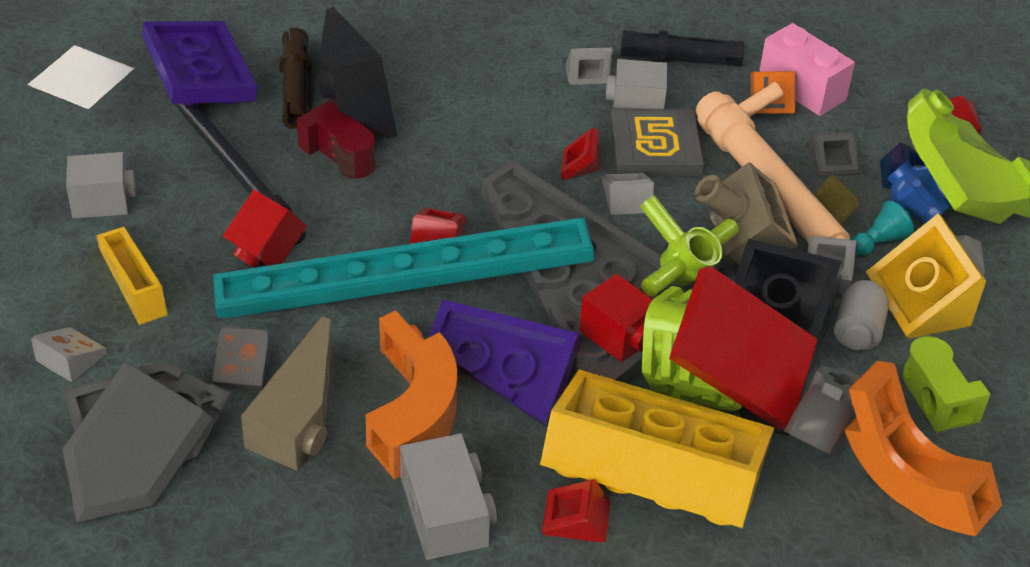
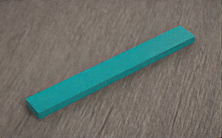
M585 217L224 272L213 274L215 309L218 318L239 317L594 261V249Z

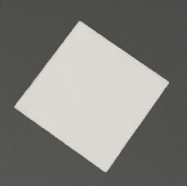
M74 45L27 85L89 109L135 68Z

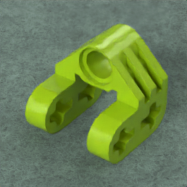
M669 287L651 301L645 316L642 374L649 387L654 392L701 406L728 411L741 409L742 405L669 359L692 289H689L687 292H683L681 287Z

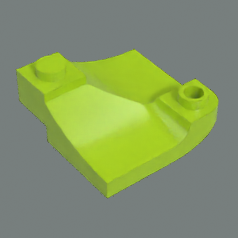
M922 89L909 100L907 125L912 143L955 211L997 224L1004 222L1013 213L1030 218L1029 160L1017 157L1014 161H1011L998 153L977 133L970 122L951 114V111L954 110L953 104L941 91L937 89L934 91Z

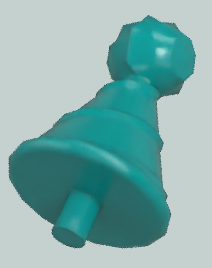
M894 201L883 203L872 227L866 233L858 232L850 239L856 240L855 254L857 256H866L874 249V243L906 240L914 233L911 215L909 211Z

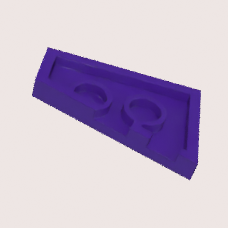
M442 300L428 338L440 332L451 347L459 370L548 428L551 410L564 392L582 342L579 333Z

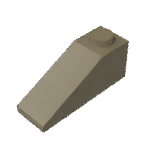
M322 316L241 415L244 448L298 471L309 455L316 456L320 452L327 436L325 421L332 359L331 319Z

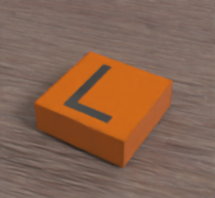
M795 71L751 72V96L774 81L783 91L782 97L755 114L795 113Z

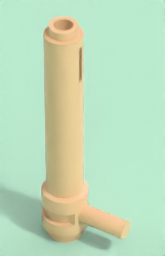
M775 81L740 104H737L729 95L716 91L707 94L699 101L696 107V115L701 128L711 135L714 143L722 151L729 152L741 167L750 162L776 184L789 222L808 244L810 236L850 240L849 233L755 130L754 121L750 117L783 96L782 89Z

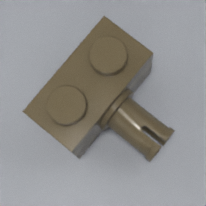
M748 162L722 182L717 176L708 175L698 183L695 190L696 199L713 210L710 213V218L715 227L726 219L734 220L739 227L738 234L722 245V254L733 266L740 265L748 238L790 249L798 246L776 184L752 163Z

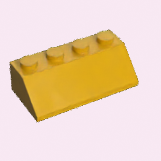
M579 369L551 410L540 465L554 469L558 474L567 478L595 479L597 483L603 484L612 492L620 494L631 493L651 499L663 508L672 510L683 509L705 516L707 520L718 525H734L743 528L753 501L774 427Z

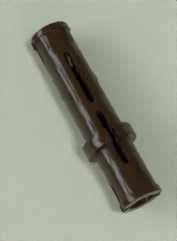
M290 28V40L289 33L287 31L283 33V54L279 59V70L281 73L283 72L282 122L288 129H297V118L309 112L308 76L312 71V58L308 57L309 38L307 32L300 28Z

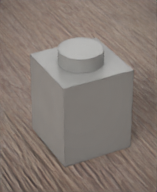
M617 59L616 75H607L605 100L613 101V109H664L667 91V63Z
M123 152L67 156L66 188L72 219L128 214V197H136V182L134 170H125Z

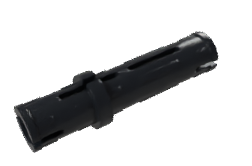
M627 30L622 32L620 56L656 58V62L663 63L667 59L742 66L741 59L744 57V41L668 35V31L659 30L658 34Z

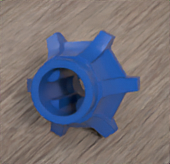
M906 161L887 178L892 184L889 201H894L901 205L905 210L909 211L912 218L915 220L919 219L923 225L935 215H941L951 206L926 165H915L913 167Z

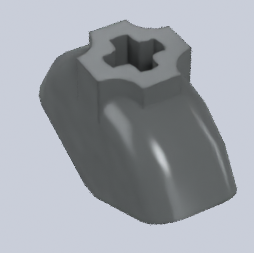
M822 365L816 370L809 390L793 412L784 432L826 453L839 456L849 442L844 429L857 417L852 405L849 388L860 376L842 367L830 368Z

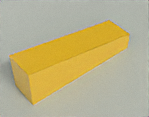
M125 227L96 235L99 249L138 324L167 316L162 285Z

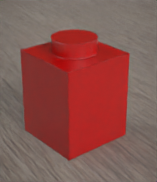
M253 189L222 236L237 247L233 252L235 257L252 268H257L260 263L266 266L282 264L307 225L288 209Z
M616 273L582 297L579 331L622 363L637 351L643 352L645 316L653 299Z

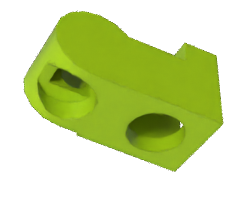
M924 336L912 342L909 349L910 356L905 363L902 377L937 433L981 422L991 395L981 380L968 383L953 361L954 353L952 348L945 341L936 337Z

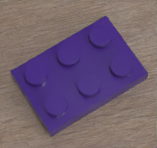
M224 21L143 22L142 37L172 104L192 106L198 103L222 102L225 104H237L239 102L256 101L258 87Z

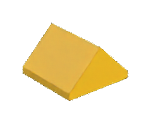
M939 214L935 215L866 271L871 281L880 285L885 291L889 302L888 308L909 339L971 326L986 284L984 276Z

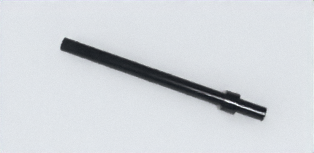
M174 104L249 194L254 189L292 212L291 207L281 196L273 195L197 105ZM303 231L295 245L300 244L305 239V231Z

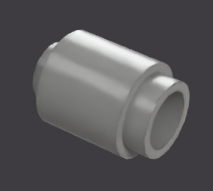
M861 280L854 282L843 292L834 326L835 337L842 345L853 350H869L878 346L881 342L889 302L885 291L880 285L872 281Z

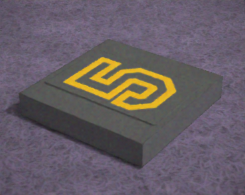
M610 109L609 124L615 174L643 172L646 176L702 177L704 164L694 110Z

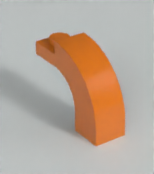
M396 310L379 318L380 351L401 373L410 386L395 400L365 414L366 446L394 480L400 477V445L449 436L455 421L457 406V365L448 342L440 332L424 340L420 330L415 325H409Z
M876 361L849 388L852 405L857 417L844 430L853 452L870 477L892 499L931 524L954 532L976 536L1002 506L992 463L956 456L932 443L918 429L909 414L895 363Z

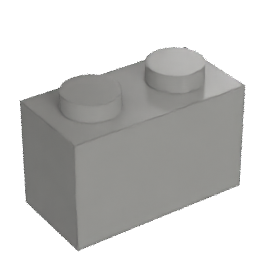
M462 433L400 445V478L426 560L489 547L490 526L497 523L496 508L492 495L490 493H482L480 483H482L480 461L476 452L468 453Z

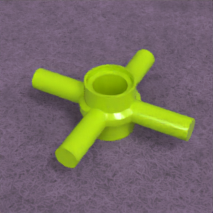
M655 195L651 196L639 207L668 242V248L661 255V267L641 282L643 292L647 296L654 297L671 283L678 286L691 285L696 280L699 269L709 266L714 268L721 260L722 245L739 232L737 223L732 219H726L711 231L703 227H694L688 232H683Z

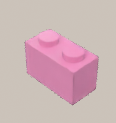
M792 23L765 38L759 72L795 71V100L821 116L847 100L855 62L837 49L811 35L805 29Z

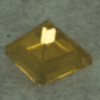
M833 174L814 193V196L841 225L861 203Z

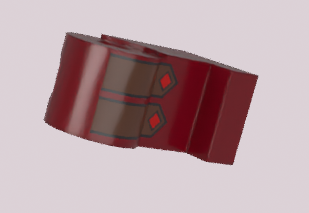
M331 100L297 118L298 146L307 154L311 155L318 150L334 161L338 166L339 172L348 178H364L374 172L376 167L374 134L357 120L339 111Z

